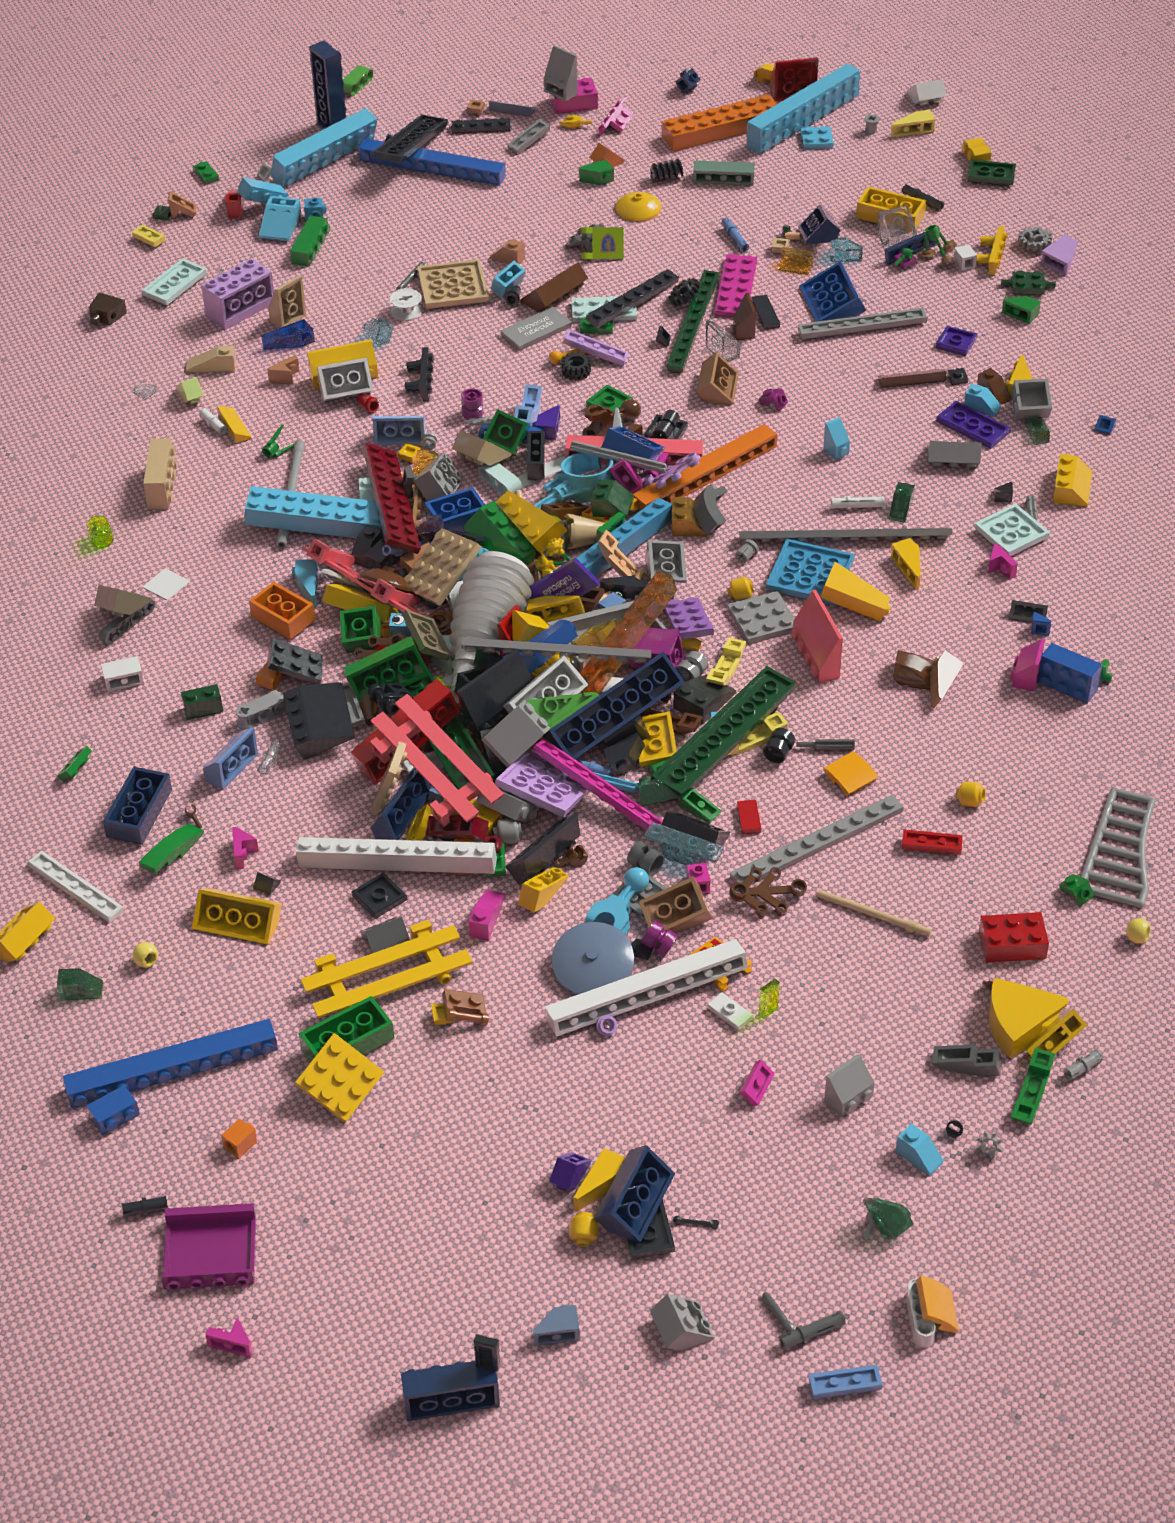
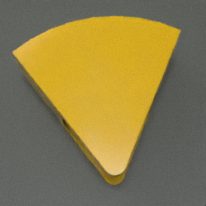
M994 978L988 1016L990 1030L996 1043L1011 1059L1022 1053L1060 1016L1058 1013L1068 1005V999L1037 988Z

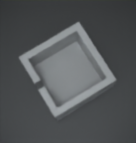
M1048 378L1014 380L1011 391L1013 403H1015V419L1049 418L1052 411V402Z

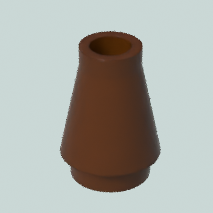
M364 696L361 698L359 705L365 723L372 725L371 719L376 717L377 701L370 696Z

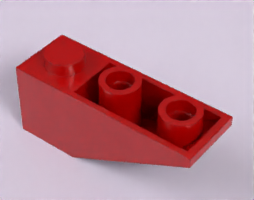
M230 189L226 193L228 218L243 217L244 198L237 189Z

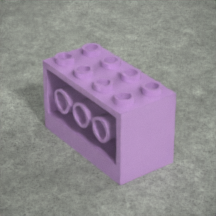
M253 258L201 284L205 316L224 330L269 307L274 294L272 272Z

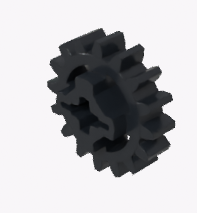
M694 277L692 279L689 278L687 281L682 280L681 283L673 287L668 300L674 307L687 304L699 292L698 289L701 288L700 283Z

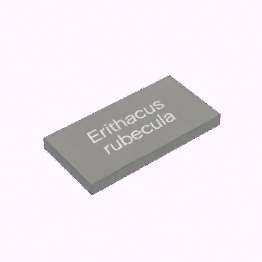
M552 306L502 329L501 335L520 351L572 327V322Z

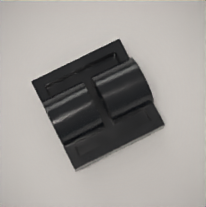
M667 410L664 415L656 414L644 437L681 440L688 428V422L680 420V415L676 411Z

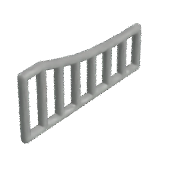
M1118 788L1110 789L1081 877L1137 891L1140 894L1138 899L1091 887L1094 896L1139 908L1144 907L1149 893L1145 861L1146 840L1151 816L1156 804L1155 798ZM1116 796L1147 804L1146 809L1143 810L1116 803ZM1112 810L1139 816L1143 819L1140 824L1113 817L1110 814ZM1107 823L1139 831V838L1106 830ZM1102 837L1138 846V853L1102 844ZM1102 851L1138 861V868L1096 857L1097 852ZM1093 865L1139 876L1140 884L1091 870Z

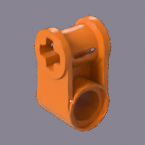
M267 660L257 674L256 685L276 690L286 674L268 669Z

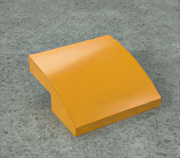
M854 751L823 768L833 784L837 783L846 796L874 782L879 777L872 767Z
M921 1275L916 1280L923 1320L936 1323L939 1330L957 1334L959 1329L951 1290L942 1283Z

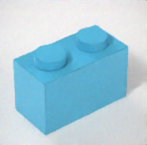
M513 261L493 278L490 289L503 299L506 292L513 286H518L523 282L526 270Z

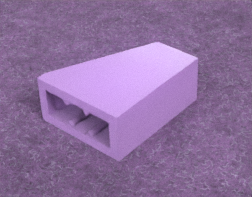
M1063 235L1042 250L1040 264L1067 276L1076 255L1078 240Z

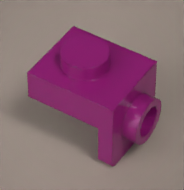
M782 388L766 389L758 399L761 405L774 403L778 411L782 410L788 403Z

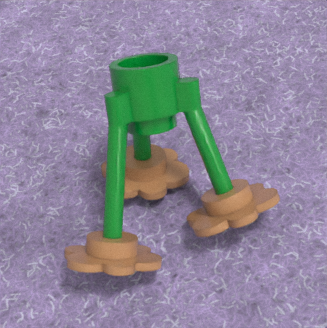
M928 226L925 229V233H923L925 249L919 252L918 255L921 258H932L933 255H936L935 250L929 248L928 239H930V241H936L943 257L938 265L953 260V256L949 257V255L946 256L945 254L952 252L957 243L954 240L947 241L941 233L939 226ZM939 236L944 242L943 247L941 246V243L939 241Z

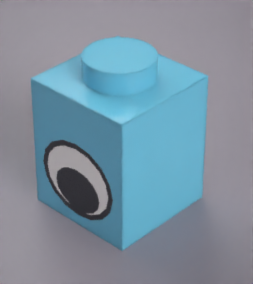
M391 613L389 623L390 637L397 633L410 637L411 632L405 624L402 613Z

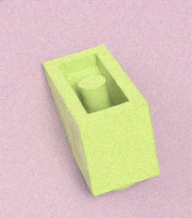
M197 377L182 381L175 387L185 403H198L204 396Z

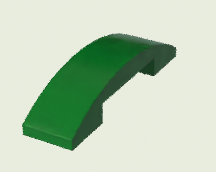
M1038 1048L1034 1049L1020 1095L1011 1115L1012 1120L1032 1126L1050 1076L1055 1053Z

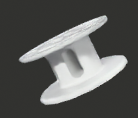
M407 288L394 291L389 298L390 303L393 305L391 315L403 321L418 318L422 313V307L419 305L422 298L421 294L416 290Z

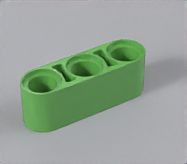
M360 65L353 69L343 78L344 93L352 96L356 95L372 80L374 75L373 69Z

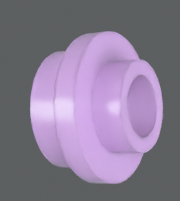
M610 1015L601 1016L596 1023L597 1031L603 1036L613 1035L617 1030L615 1018ZM604 1022L609 1023L608 1030L604 1029Z

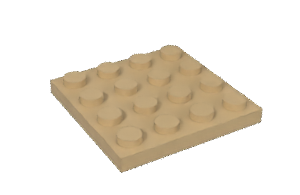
M480 259L417 266L426 309L489 302Z
M441 528L435 534L431 544L425 548L421 558L416 561L414 568L404 578L411 587L410 592L441 606L466 571L467 564L476 557L482 547L474 541Z

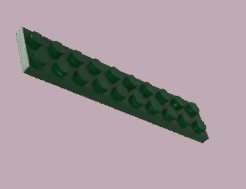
M427 666L429 676L405 686L414 696L418 695L430 683L435 681ZM457 715L442 730L483 773L487 772L492 780L495 781L496 777ZM428 740L455 787L459 790L470 781Z
M766 666L651 775V781L682 799L797 688V682Z

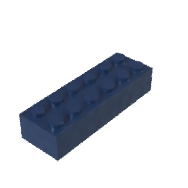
M323 40L309 46L316 122L324 130L345 119L347 109L345 106L341 53Z

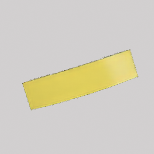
M728 638L715 668H711L706 678L707 682L724 686L731 680L743 655L746 641Z
M780 712L767 716L762 721L763 724L758 725L728 755L743 753L767 743L772 732L779 727L786 729L788 722Z

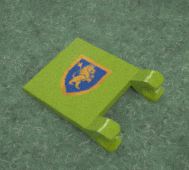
M624 227L581 228L582 234H592V253H582V259H624Z

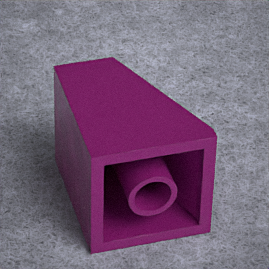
M637 627L635 633L631 635L630 645L626 647V649L651 650L650 660L664 651L675 668L685 658L680 631L675 629ZM629 660L630 666L640 668L646 664L635 663V660Z

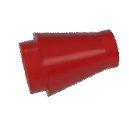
M360 393L356 398L357 402L369 413L375 412L379 408V402L376 397Z

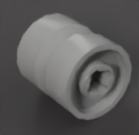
M691 651L675 669L684 682L700 677L707 670L709 663L703 654Z

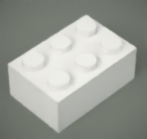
M367 358L323 365L316 368L323 402L357 396L360 393L368 394L373 392Z

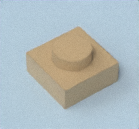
M774 238L772 252L787 254L790 239Z

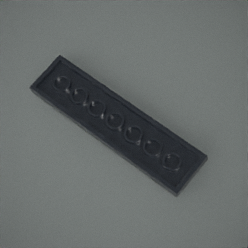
M421 114L375 149L373 157L381 161L390 160L393 163H401L448 126L449 119Z

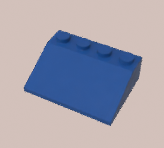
M841 261L799 285L816 322L856 317L867 311Z

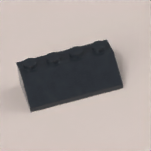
M576 812L557 821L505 865L519 885L535 877L537 872L540 871L542 873L550 867L549 862L551 860L556 861L563 855L562 851L565 848L568 850L572 844L574 846L577 843L575 840L580 836V828Z

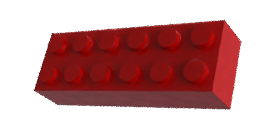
M438 679L413 697V700L423 711L427 710L431 714L433 721L441 729L460 713L451 690ZM400 709L390 718L397 727L410 720ZM378 729L350 752L360 772L374 785L382 780L395 752L394 750L389 754L390 760L385 764L372 752L370 741L375 737L379 740L385 737ZM421 731L410 738L417 748L429 740Z

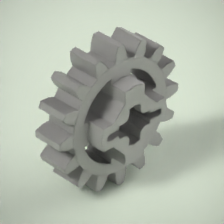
M1029 226L1028 229L1023 228V231H1019L1018 245H1022V249L1027 248V251L1035 252L1038 250L1042 252V249L1052 244L1051 233H1048V230H1043V227L1038 228L1035 226L1031 228Z

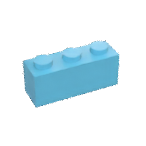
M242 177L237 189L245 200L267 204L270 196L288 197V193L281 185Z

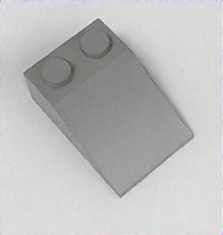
M648 540L645 559L650 581L686 583L684 542Z

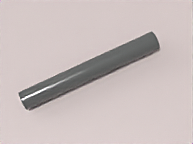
M421 261L417 266H424L425 263ZM417 266L398 285L397 290L404 289L418 274Z

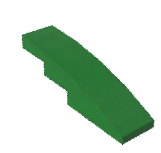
M190 824L178 828L156 844L139 861L140 867L157 874L164 865L170 866L177 857L182 859L201 838L204 830Z

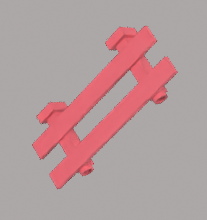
M313 539L309 548L302 547V550L307 552V556L319 563H325L370 591V595L381 602L389 603L402 612L407 609L428 616L414 607L419 601L417 595L395 588L379 578L376 583L359 578V572L350 567L355 562L354 556L332 549L317 539Z
M408 694L395 702L396 706L410 719L403 725L397 727L384 712L371 719V723L385 736L382 740L375 737L370 741L372 752L385 764L390 760L389 754L396 749L399 741L407 744L404 752H407L406 759L445 799L440 804L437 800L430 804L432 815L443 827L450 823L449 816L455 812L467 823L479 815V811L470 803L479 794H482L491 804L504 796V793L493 783L491 776L487 772L483 773L433 721L431 714L427 710L423 711ZM421 731L470 782L458 790L417 748L410 738Z

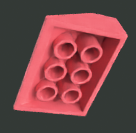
M812 590L793 621L791 636L793 640H796L799 652L803 653L805 663L809 664L812 676L816 677L819 683L840 678L843 637L817 591Z

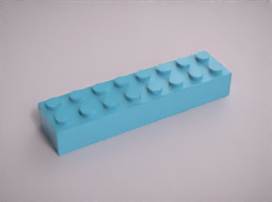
M365 108L273 155L271 178L278 185L285 187L310 173H314L321 167L337 161L344 155L350 154V152L358 149L365 138L374 140L377 118Z
M256 486L250 487L244 509L245 525L357 538L358 534L367 525L381 530L382 538L384 537L375 501Z

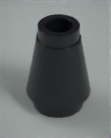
M513 286L506 292L504 298L508 305L513 306L519 303L521 288Z

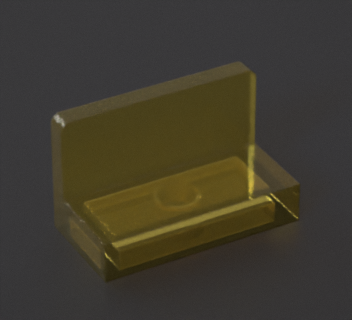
M783 247L778 270L809 275L813 266L814 251Z

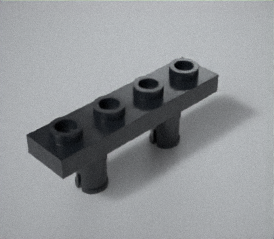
M429 347L422 348L420 360L406 362L408 372L421 370L419 380L405 382L406 393L420 391L423 402L430 401V394H432L431 383H433V377L431 373H434L432 364L434 363V355L430 353Z

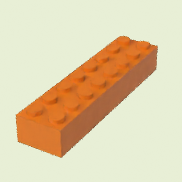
M768 94L676 118H669L661 121V137L674 152L746 134L748 121L777 105V103Z

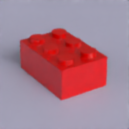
M1042 912L985 915L980 917L978 932L985 963L1047 959L1049 940Z

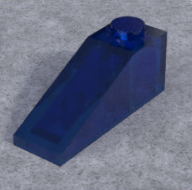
M305 319L261 335L264 350L297 348L315 342L314 329Z

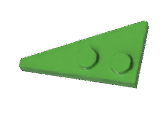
M588 692L528 699L526 702L534 707L535 712L544 718L550 729H552L598 697L599 694Z

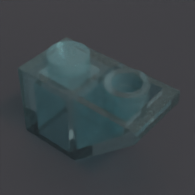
M372 318L362 328L375 344L383 345L390 343L394 326L388 319Z

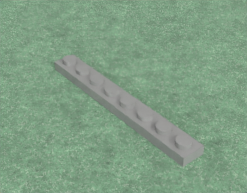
M923 308L798 324V332L801 339H810L926 323L928 317Z

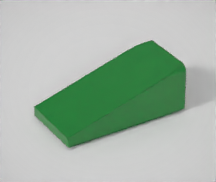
M694 788L682 799L680 798L678 803L680 808L709 824L722 812V810Z

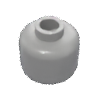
M512 818L500 819L497 821V827H493L494 836L499 837L504 842V845L517 843L519 838L522 837L521 823Z

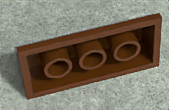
M577 262L521 298L520 302L536 311L546 310L553 306V301L556 304L564 299L562 297L564 294L568 296L573 293V288L579 289L585 285L584 281L588 277L580 263Z

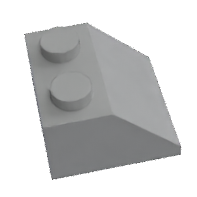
M856 1054L826 1075L824 1102L841 1118L847 1113L855 1111L861 1103L868 1102L874 1094V1081L859 1054Z

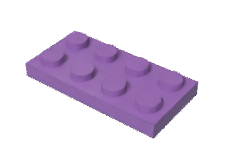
M688 597L685 600H669L663 603V610L671 627L680 631L681 639L714 635V628L699 598Z

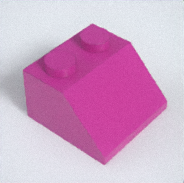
M1041 639L1022 648L1019 656H1015L1013 667H1016V669L1012 668L1010 679L1013 680V688L1035 691L1045 640Z

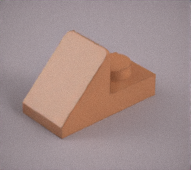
M171 191L168 192V204L173 219L179 211L184 215L194 218L197 205Z
M294 355L268 367L269 382L293 384L292 375L299 372L298 358Z

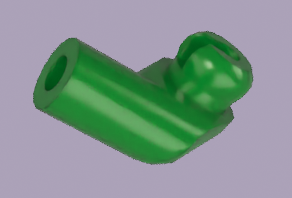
M1103 659L1101 661L1100 680L1103 683H1111L1113 675L1112 673H1107L1110 662L1107 659Z

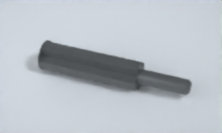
M816 739L815 742H797L796 747H815V750H854L855 740Z

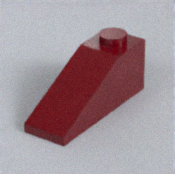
M434 816L428 817L427 836L468 840H484L487 837L489 821L476 816L467 823L461 816H449L450 823L445 827Z

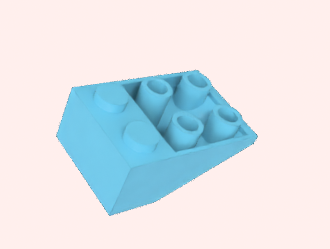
M270 196L265 207L259 238L289 241L302 215L300 199Z

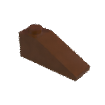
M580 502L541 504L542 511L556 516L560 520H566L565 514L582 516V512L590 508Z

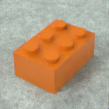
M274 581L249 600L252 618L290 640L315 621L313 603Z

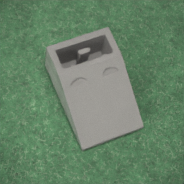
M555 45L552 47L543 78L544 92L563 101H568L578 94L577 55Z
M444 452L414 479L415 484L427 501L454 493L463 481L461 473L454 468L451 459Z

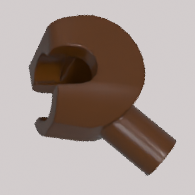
M572 844L565 854L566 856L557 860L559 865L562 867L569 862L574 867L584 865L588 860V855L583 846L577 845L573 849L574 846Z

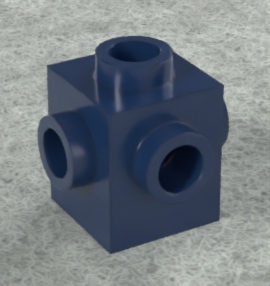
M691 68L688 71L686 69L683 70L675 83L681 92L685 93L689 89L690 91L695 89L701 79L694 69Z

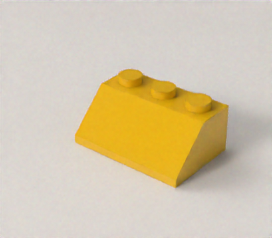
M1060 454L1053 503L1088 507L1092 470L1078 456Z
M40 901L22 908L0 930V959L7 963L13 960L19 961L25 956V950L28 947L31 948L39 941L37 937L41 933L45 934L52 928L51 923L55 920V917Z

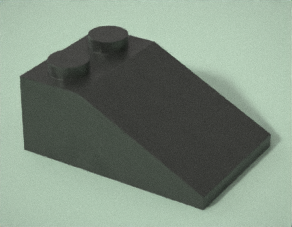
M707 674L686 681L673 692V708L683 714L686 712L702 716L701 724H704L711 718V712H717L737 693V690L728 685L723 686L707 682Z

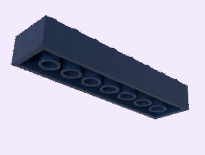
M663 651L554 726L542 737L576 759L685 682Z

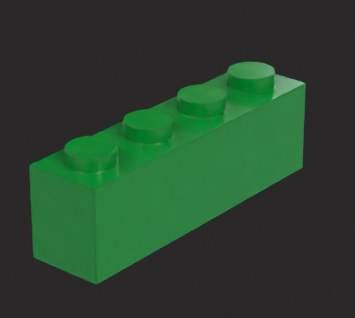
M309 216L290 250L291 264L308 267L311 265L312 261L315 260L317 252L320 251L321 244L325 242L326 235L330 232L328 218Z

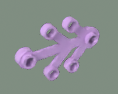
M693 452L685 458L678 460L676 465H668L665 473L654 478L652 474L642 478L643 488L655 482L657 488L660 489L667 484L665 480L669 477L672 481L678 480L683 470L688 466L692 468L699 463L700 455Z

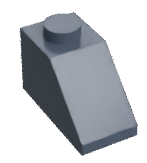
M564 1304L559 1307H553L533 1329L534 1346L580 1341L576 1305Z

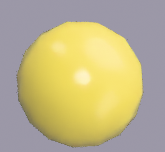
M1142 918L1131 920L1126 927L1128 939L1136 944L1148 941L1151 927L1147 920Z
M142 942L135 946L132 957L136 965L148 968L156 963L158 950L153 944Z

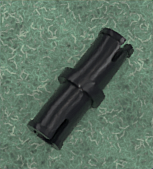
M166 1195L150 1199L143 1197L139 1201L122 1203L124 1217L142 1213L148 1215V1212L168 1208Z

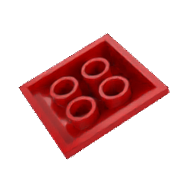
M819 58L775 61L770 85V93L774 101H784L818 81Z

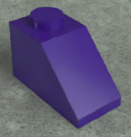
M557 405L538 414L537 421L533 422V427L543 429L545 439L556 440L561 419L560 406Z
M574 1152L558 1156L549 1182L556 1184L555 1187L562 1191L576 1188L591 1165L592 1160Z

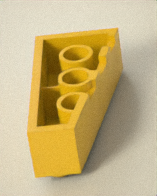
M510 490L495 501L540 554L547 549L546 545L550 539H558L567 531L559 520Z

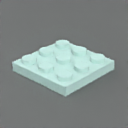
M1016 503L976 522L974 525V529L993 545L997 543L1010 556L1049 538L1050 534L1046 528Z

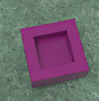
M902 253L894 256L895 262L902 256ZM914 256L911 260L905 258L898 265L905 269L916 264L917 258Z

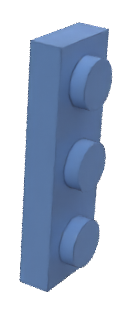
M877 1364L808 1375L813 1399L882 1390L883 1386Z

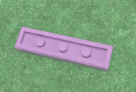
M569 329L563 340V343L623 367L629 355V352Z

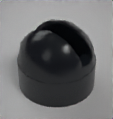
M956 1119L950 1120L946 1124L947 1134L953 1138L961 1136L963 1124ZM950 1124H953L956 1127L960 1128L959 1132L956 1129L950 1127Z

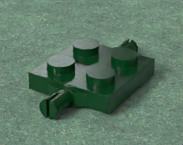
M1012 271L1011 280L1001 279V286H1010L1012 293L1045 295V289L1056 288V282L1046 281L1044 273L1038 271Z

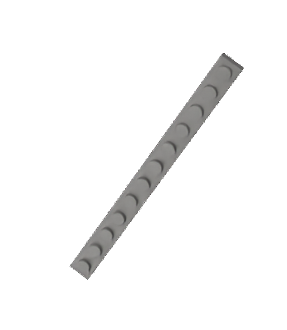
M952 528L739 531V538L743 539V542L746 539L754 541L753 538H761V542H769L771 538H778V541H786L789 538H796V541H806V537H813V541H824V537H831V540H842V537H849V540H859V537H866V540H877V536H884V540H893L895 536H902V539H912V536H919V539H930L931 535H937V539H948V535H952Z

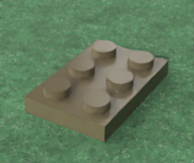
M407 609L402 613L405 624L409 628L411 636L422 654H429L437 659L446 661L452 657L434 619Z

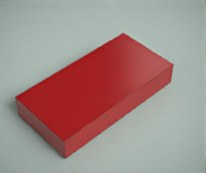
M737 801L741 833H761L762 828L757 801Z

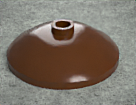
M384 566L383 569L372 568L362 571L358 575L359 578L377 582L379 578L395 588L408 592L411 591L408 582L402 576L393 572L394 568Z

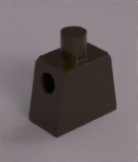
M99 292L89 305L90 323L94 326H97L99 323L105 325L113 324L127 313L125 300Z

